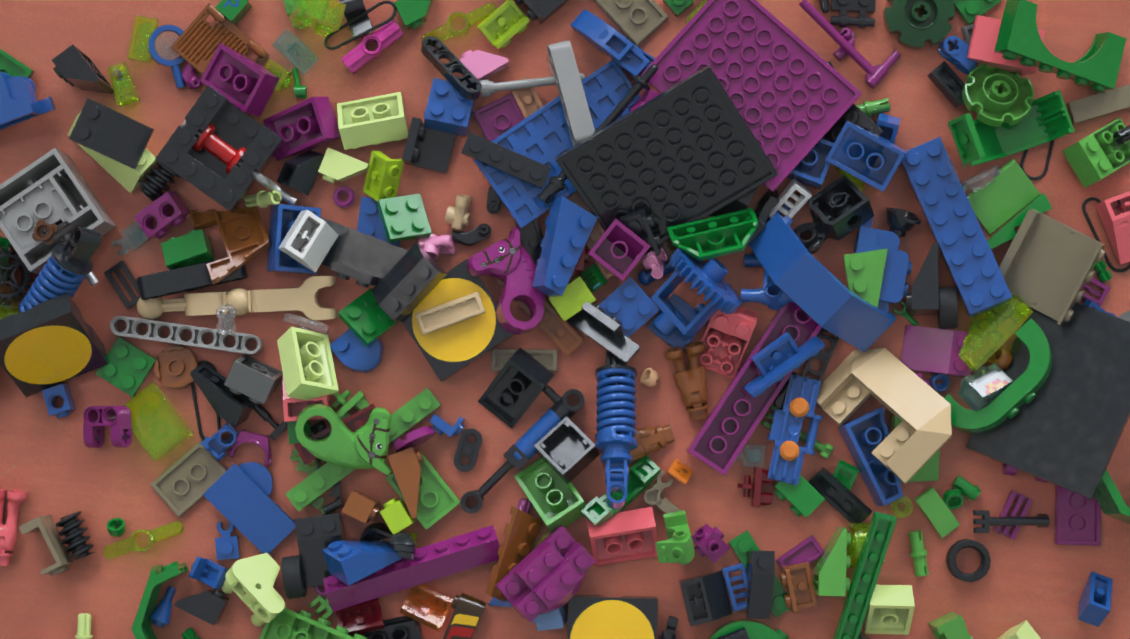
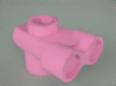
M431 234L429 237L419 238L418 245L433 260L438 259L439 253L455 254V243L452 242L451 235H441L438 237L435 234Z
M660 248V255L656 256L655 252H649L641 258L644 267L647 270L652 269L651 275L655 279H660L664 273L663 264L664 261H667V254L663 248Z

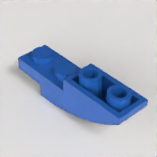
M584 9L571 23L570 27L601 53L608 55L631 76H639L650 64V60L639 52L633 43L589 11Z

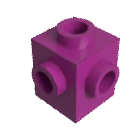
M707 523L697 529L692 536V541L696 544L694 549L701 557L706 555L713 563L723 556L730 547L722 540L724 537L723 533L716 526L712 529Z

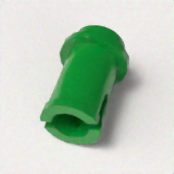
M958 475L951 484L952 487L959 489L961 493L967 496V500L971 499L974 501L981 492L978 489V485L974 486L961 477V475Z

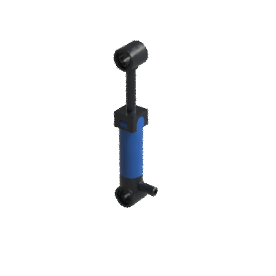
M549 385L543 389V392L554 404L503 454L507 461L478 490L468 491L462 496L460 503L464 511L467 513L479 511L483 506L484 496L513 466L519 471L537 453L534 445L566 416L571 419L584 404V396L579 390L570 389L560 397ZM570 394L578 395L580 402L577 406L568 405L567 397ZM468 496H475L478 499L477 507L470 508L467 506L466 499Z

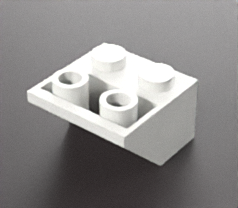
M304 210L300 212L278 249L313 272H316L337 239L338 234L324 220L309 210Z

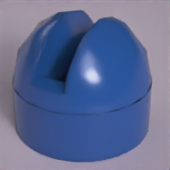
M935 373L931 376L930 385L937 391H944L949 386V378L945 374ZM936 379L943 380V383H942V384L936 383L935 380H936Z

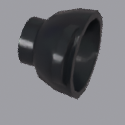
M886 208L887 223L890 226L889 231L894 232L899 237H905L907 231L911 230L915 224L921 223L918 215L897 208Z

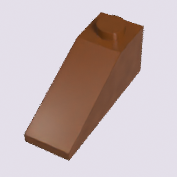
M414 447L388 456V460L411 519L418 517L422 474L421 463L424 460L420 450H415Z

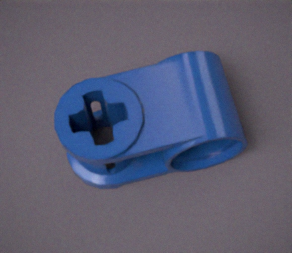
M949 36L939 44L938 52L941 57L953 64L959 71L969 75L978 64L977 61L967 58L969 45L959 37ZM949 44H952V45H953V46H952V51H950V50L948 49V48H949Z

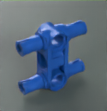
M744 254L745 268L763 267L755 254ZM765 268L763 287L761 289H741L742 303L761 302V304L767 305L772 310H778L789 304V302H794L773 282Z

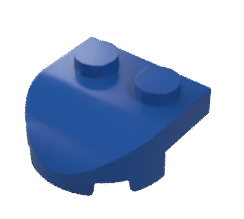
M348 329L330 344L332 351L339 360L352 372L368 373L374 370L382 361L381 356L384 345L380 338L366 347Z

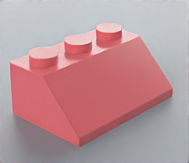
M652 507L619 512L597 526H594L587 519L592 555L596 561L594 562V567L658 556L655 542H658Z

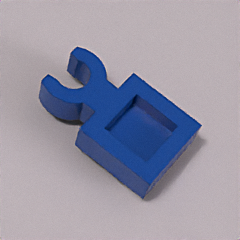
M230 521L228 530L223 529L222 522L217 523V530L221 533V537L215 538L217 560L240 558L239 536H232L235 526Z

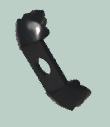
M382 522L373 523L365 527L361 534V541H382L385 538H391L389 542L393 544L394 550L398 552L400 558L414 560L417 547L408 533L403 532L393 535Z

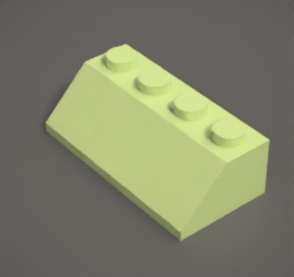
M81 112L76 116V119H75V121H74V123H73V125H72V127H71V129H70V131H69V133H68V136H69V137H70V135H71V133H72V130H73V128H74V126H75V124H76V122H77V120H78V118H79ZM78 144L131 194L140 186L138 181H144L146 179L144 175H150L152 173L150 169L158 167L156 163L158 160L155 159L156 157L147 148H145L136 169H133Z

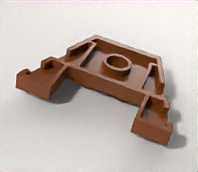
M257 207L237 208L234 213L230 211H216V209H208L207 212L189 211L195 230L218 225L228 254L226 258L206 264L213 284L218 283L271 246Z

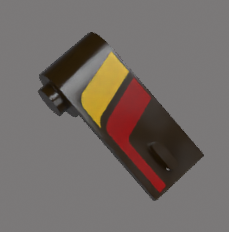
M462 593L461 596L456 595L451 606L455 610L443 639H472L487 602Z

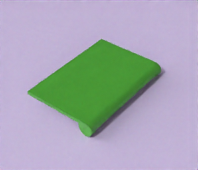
M1012 159L969 193L967 198L976 218L990 235L1039 196L1040 193L1019 164Z

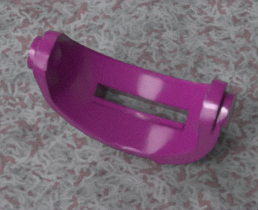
M245 429L241 430L235 440L233 449L230 448L229 450L230 457L234 458L238 445L244 442H251L263 450L265 454L264 466H270L272 452L269 436L249 432Z

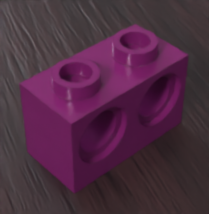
M167 191L136 214L134 218L147 238L160 239L169 233L168 229L173 225L176 227L186 220L184 217L190 214L176 191ZM171 205L174 207V214L172 216L169 213ZM154 217L158 222L156 228H154L152 225V220Z

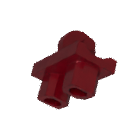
M754 467L753 484H751V475H744V484H737V488H744L743 497H750V489H752L751 506L759 508L760 505H771L773 496L772 492H761L762 483L773 484L774 481L767 478L768 470H763L762 467Z

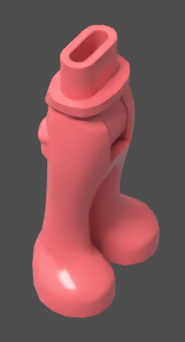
M0 489V566H9L10 556H13L12 551L17 536L19 508L21 503L27 498V491ZM7 494V519L6 524H3V511Z

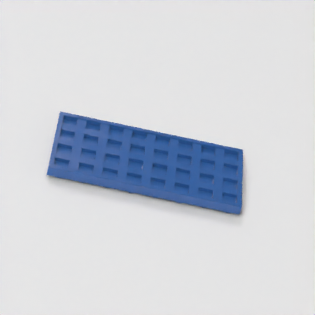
M611 60L581 81L595 131L633 87L614 60ZM639 94L623 111V113L618 117V119H620L621 117L625 116L630 112L634 103L640 98ZM559 96L492 141L550 167V172L542 189L472 159L520 229L550 209V206L537 196L548 185L551 176H558L562 171L555 157L573 147ZM568 178L565 180V189L563 191L560 190L555 197L563 196L567 198L576 192Z

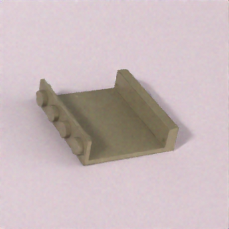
M1029 209L999 269L1012 298L1058 321L1057 324L1062 325L1065 321L1069 322L1074 314L1072 308L1075 302L1079 303L1085 293L1082 290L1085 283H1090L1095 274L1093 268L1096 262L1100 263L1105 256L1106 251L1103 250L1105 244L1035 209Z

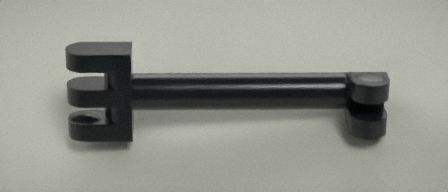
M973 510V515H982V519H973V524H982V528H973V533H990V526H1037L1039 528L1049 526L1047 514H1037V517H989V510Z

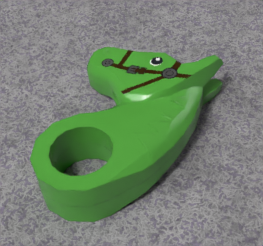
M320 403L308 405L299 413L295 424L297 439L315 457L345 468H375L386 475H390L392 472L385 462L389 446L391 416L387 409L383 407L374 408L369 415L368 421L355 432L348 429L329 406ZM323 416L328 419L332 427L329 434L320 439L310 437L304 429V424L310 417Z

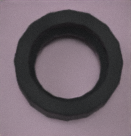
M939 287V329H955L958 326L956 287Z
M963 539L957 541L950 546L947 552V568L959 580L966 582L978 581L987 574L990 568L991 559L988 550L984 545L975 540ZM967 547L977 550L981 557L980 567L970 574L961 572L955 563L957 553Z
M300 555L282 558V579L286 597L288 599L305 597L307 588Z

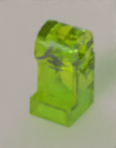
M126 62L109 66L107 69L115 92L116 103L122 107L140 101L133 77Z

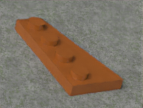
M514 506L510 510V514H512L510 524L505 526L504 533L506 538L504 544L499 546L497 552L499 557L498 564L493 566L485 591L486 594L503 602L506 597L495 585L529 554L543 524L539 519Z

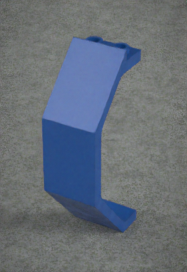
M777 212L748 245L773 282L816 323L865 352L895 322L896 316L891 311L888 314L884 313L851 292L808 252L790 227L793 220L788 215L783 218Z

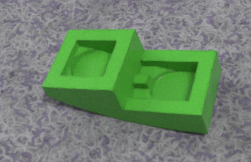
M930 487L914 499L925 517L929 519L942 538L960 526L933 487Z

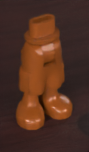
M704 342L684 345L690 365L688 370L685 367L684 353L681 346L664 351L665 358L672 360L677 371L673 374L677 389L680 391L686 411L690 412L692 421L708 417L707 408L709 404L706 370L704 366L699 365L698 359L699 354L705 350Z
M658 425L657 429L654 426L640 429L634 428L636 430L634 438L638 443V447L630 451L632 462L640 460L645 455L653 453L662 447L665 448L666 444L675 442L671 426L661 427Z

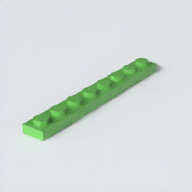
M428 388L390 415L389 444L441 406ZM327 462L285 495L299 512L355 469L340 467Z

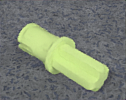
M277 190L270 192L259 191L255 195L246 196L244 200L247 207L259 206L260 208H266L268 205L280 204L279 201H282V195Z
M81 613L78 615V629L75 638H93V635H91V614Z

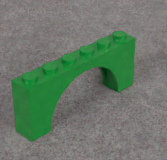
M1027 0L1006 1L994 52L1003 54L1002 57L1008 60H1019L1021 65L1038 67L1040 72L1057 74L1056 77L1059 79H1071L1076 85L1092 87L1091 90L1104 93L1105 90L1115 89L1126 38L1111 32L1095 34L1091 47L1083 57L1073 63L1066 62L1050 53L1040 38L1036 21L1038 5Z

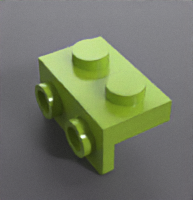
M506 0L477 27L491 45L499 49L500 47H506L511 42L510 38L516 33L520 34L528 27L527 24L530 22V19L522 13L513 0Z

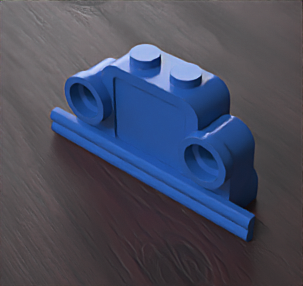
M0 72V130L55 110L52 98L48 97L37 101L35 95L36 86L32 79L24 76L11 77L8 73Z
M872 217L858 227L854 253L888 249L878 302V309L887 314L889 304H895L907 296L909 285L905 281L906 275L911 273L912 262H909V256L905 251L897 250L900 245L898 235L891 231L872 228Z

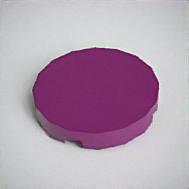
M425 426L407 433L403 441L401 438L393 442L392 446L395 453L426 442L436 433L432 426Z

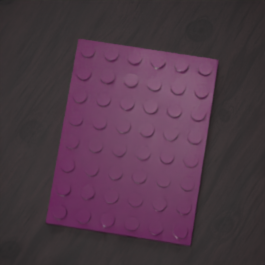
M709 0L647 67L648 69L652 64L657 65L658 71L648 83L661 94L710 65L778 172L777 176L763 183L772 193L862 95L856 87L756 0Z

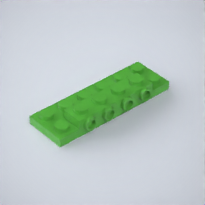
M286 607L272 621L265 623L259 639L367 638L357 633L353 637L348 635L349 630L337 625L336 629L330 627L332 622L319 617L317 621L312 619L314 614L301 610L298 613Z

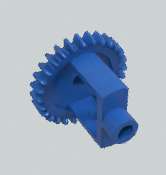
M679 248L670 257V263L675 268V272L651 297L653 302L662 310L653 321L655 326L667 336H670L678 328L685 336L690 338L703 327L717 310L721 309L722 313L732 314L742 304L739 299L740 297L736 294L737 292L732 289V285L727 283V280L724 278L729 272L728 269L718 259L711 258L708 262L700 261ZM684 279V283H692L691 290L694 288L699 290L697 296L703 293L705 295L704 301L711 299L706 306L700 303L696 307L699 314L690 323L667 299Z

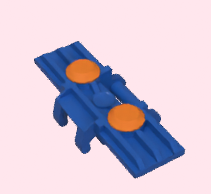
M790 375L783 410H773V424L771 432L767 436V441H775L767 478L798 485L804 455L814 456L815 451L813 449L819 422L823 419L822 416L814 414L821 381ZM803 419H811L805 447L798 446Z

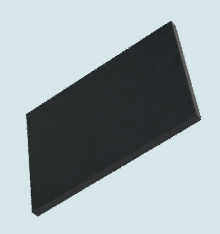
M710 65L555 157L556 162L592 214L598 217L597 221L604 231L609 228L615 219L620 221L621 216L645 208L647 215H652L655 223L654 233H659L662 242L670 238L667 227L702 220L778 175L774 165Z
M1075 302L1072 308L1074 314L1070 321H1065L1064 324L1059 325L1057 324L1058 321L1029 307L1021 327L1028 320L1032 319L1044 332L1052 353V366L1049 376L1043 386L1035 393L1036 397L1030 403H1024L1020 406V411L1012 419L1008 417L1002 424L991 430L972 433L966 447L1093 500L1130 417V322ZM1017 337L1011 347L1013 359L1009 367L1002 370L1012 381L990 393L984 407L988 406L1020 377L1029 365V350Z

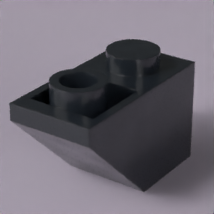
M309 150L286 161L277 179V183L296 192L309 195L310 190L314 186L324 154Z

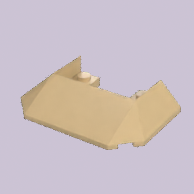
M886 348L867 349L865 352L853 350L820 384L816 405L840 426L870 395L884 405L902 422L873 450L872 455L906 484L952 436L951 404Z

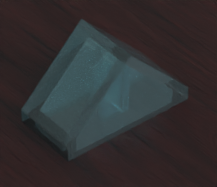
M287 29L272 43V46L303 75L318 60L310 49Z

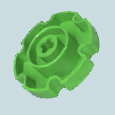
M986 64L977 66L969 73L966 79L967 84H965L962 90V98L969 112H976L977 120L993 127H1001L1003 122L1008 123L1010 126L1018 124L1028 115L1031 109L1030 105L1034 100V89L1027 77L1022 78L1019 72L1011 73Z

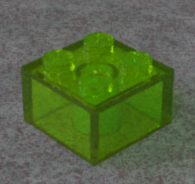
M294 0L288 20L293 21V25L303 29L310 27L315 29V33L327 36V34L339 30L346 4L335 0Z

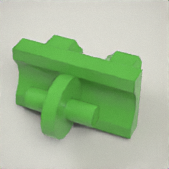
M348 390L342 394L339 392L334 393L333 395L337 399L331 404L335 409L340 404L343 405L336 413L341 420L350 416L348 411L353 406L358 411L369 406V403L364 398L365 394L361 390L348 402L346 399L351 395Z

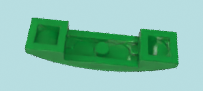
M645 455L630 467L627 499L622 508H610L606 503L605 493L600 498L596 496L580 512L594 526L602 524L635 500L657 477L661 469ZM617 492L610 495L614 500H621L623 498Z

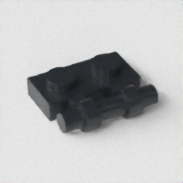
M831 0V11H838L839 17L831 16L830 24L839 25L841 28H846V26H858L861 29L874 27L875 18H867L866 13L875 12L876 0ZM847 12H857L859 15L858 17H847Z

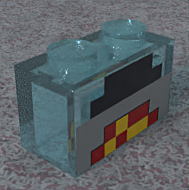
M994 363L987 368L985 366L980 368L972 376L967 375L961 381L962 386L958 395L977 412L996 399L1013 383V380Z

